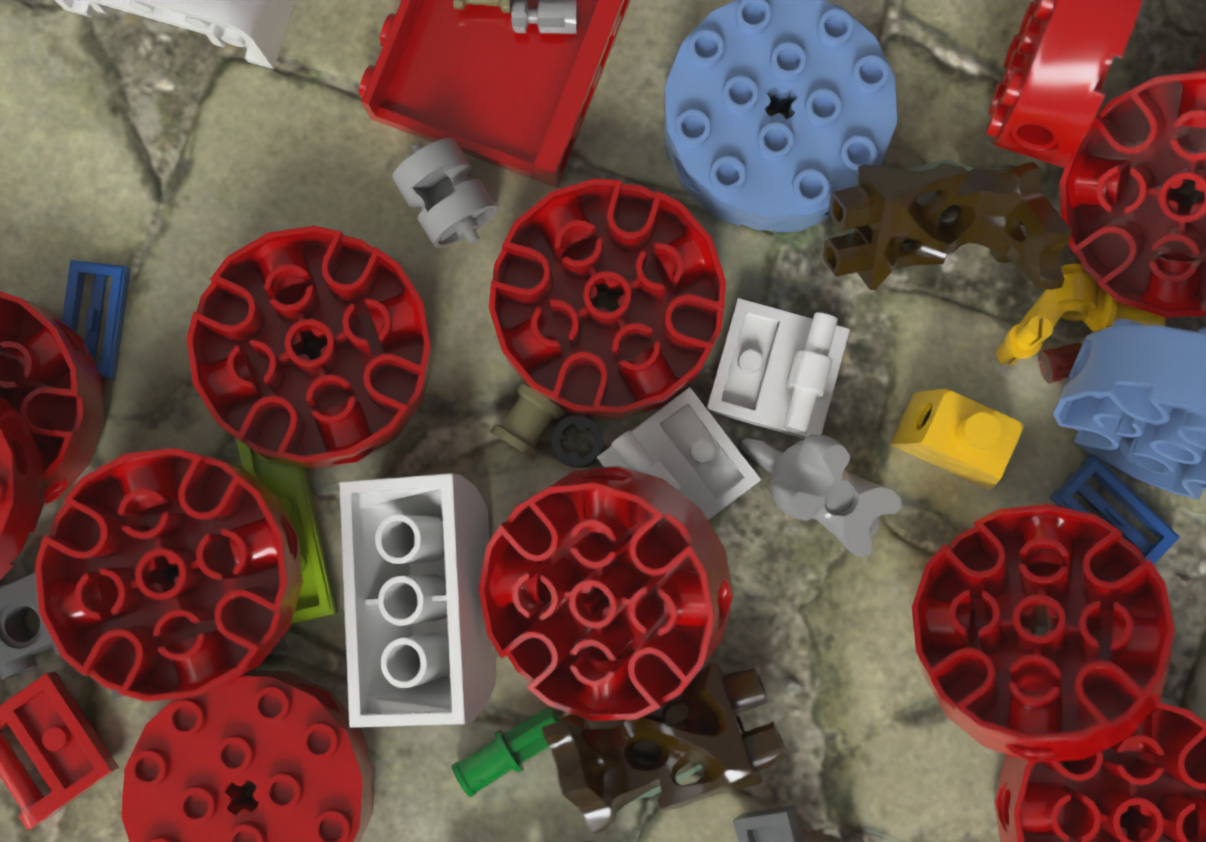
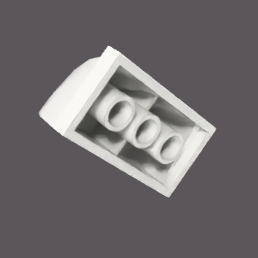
M459 474L339 482L350 727L466 724L474 721L487 706L496 685L495 647L487 635L478 591L485 550L490 541L488 509L477 487Z

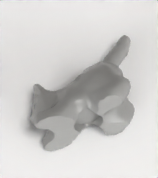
M812 434L794 444L785 452L764 441L745 438L741 441L742 450L754 462L771 473L769 491L775 504L792 518L806 521L810 518L817 520L852 554L859 558L871 554L873 544L870 536L874 535L880 527V516L883 514H895L901 509V498L892 489L865 480L850 472L846 468L851 457L848 451L840 442L826 435Z

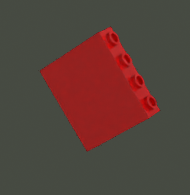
M402 0L397 13H390L384 21L380 34V45L383 48L376 65H369L363 73L359 86V97L362 98L361 103L371 120L431 142L453 138L466 155L558 188L631 0H577V34L540 33L538 25L529 23L526 33H516L512 28L511 13H502L498 6L467 4L463 10L454 9L453 0ZM526 0L529 9L538 8L540 0Z

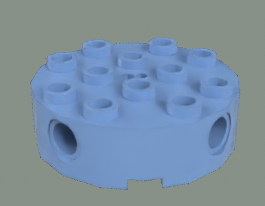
M736 0L713 10L681 43L665 84L663 103L665 151L682 188L715 218L739 227L742 224L755 230L798 232L831 218L829 211L831 192L855 186L859 166L864 164L881 166L897 124L895 76L876 37L842 6L825 0ZM768 109L782 110L787 114V118L785 119L780 113L771 117L767 114Z
M1117 319L1111 327L1087 335L1053 415L1059 426L1074 428L1078 431L1074 443L1090 456L1095 455L1101 462L1121 473L1170 493L1199 500L1202 491L1206 490V328H1202L1198 333L1157 325H1142L1127 319Z

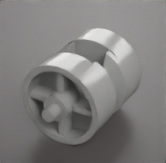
M441 139L425 147L421 143L414 144L411 147L413 154L396 168L392 179L408 205L412 208H421L417 219L435 248L450 246L464 238H467L470 245L480 240L476 231L486 225L498 211V207L480 179L469 178L473 167L455 139Z

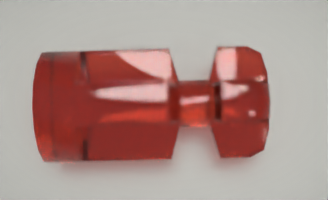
M1078 342L1039 352V368L1047 383L1052 384L1069 377L1082 344Z

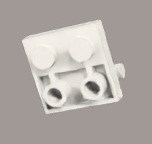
M738 298L706 409L710 413L803 439L812 434L821 435L850 329L837 326L838 319L832 315L815 313L812 319Z
M690 387L634 430H628L611 443L612 446L597 457L603 467L622 466L664 479L700 507L707 520L761 481Z

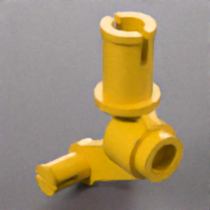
M1067 264L1060 267L1065 278L1062 288L1054 290L1045 289L1019 324L1007 332L1005 342L996 349V358L1002 365H1006L1009 362L1008 366H1013L1020 359L1033 357L1041 349L1044 340L1050 337L1054 326L1060 318L1068 321L1082 320L1094 333L1111 327L1117 319H1127L1142 325L1164 327L1166 317L1117 302L1096 284L1097 280L1084 270L1082 264Z

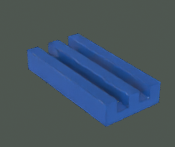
M70 260L62 321L77 333L85 274L94 275L91 302L85 326L87 329L85 343L94 362L98 346L107 277H112L100 365L95 366L102 378L115 379L131 268L121 265Z
M1095 455L1087 456L1080 464L1081 467L1076 472L1071 473L1064 480L1063 486L1060 489H1056L1049 498L1057 506L1089 513L1072 497L1076 492L1109 524L1120 530L1122 536L1138 547L1145 559H1150L1154 565L1180 536ZM1091 476L1158 538L1153 545L1086 483Z

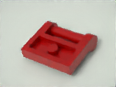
M56 671L45 673L0 705V778L23 811L18 817L27 831L34 829L54 816L60 809L119 768ZM8 725L52 792L45 797L3 735L2 731Z

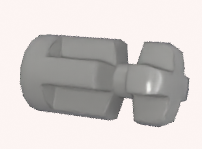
M515 0L511 7L513 31L516 33H526L529 23L538 25L540 33L577 34V0H540L537 9H529L526 0Z

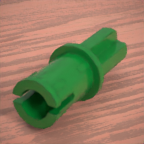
M546 707L506 733L500 729L494 733L495 740L460 762L452 764L453 773L466 795L473 797L477 794L476 792L512 770H515L518 774L524 771L523 763L549 748L541 727L560 722L559 718L561 717L553 707Z

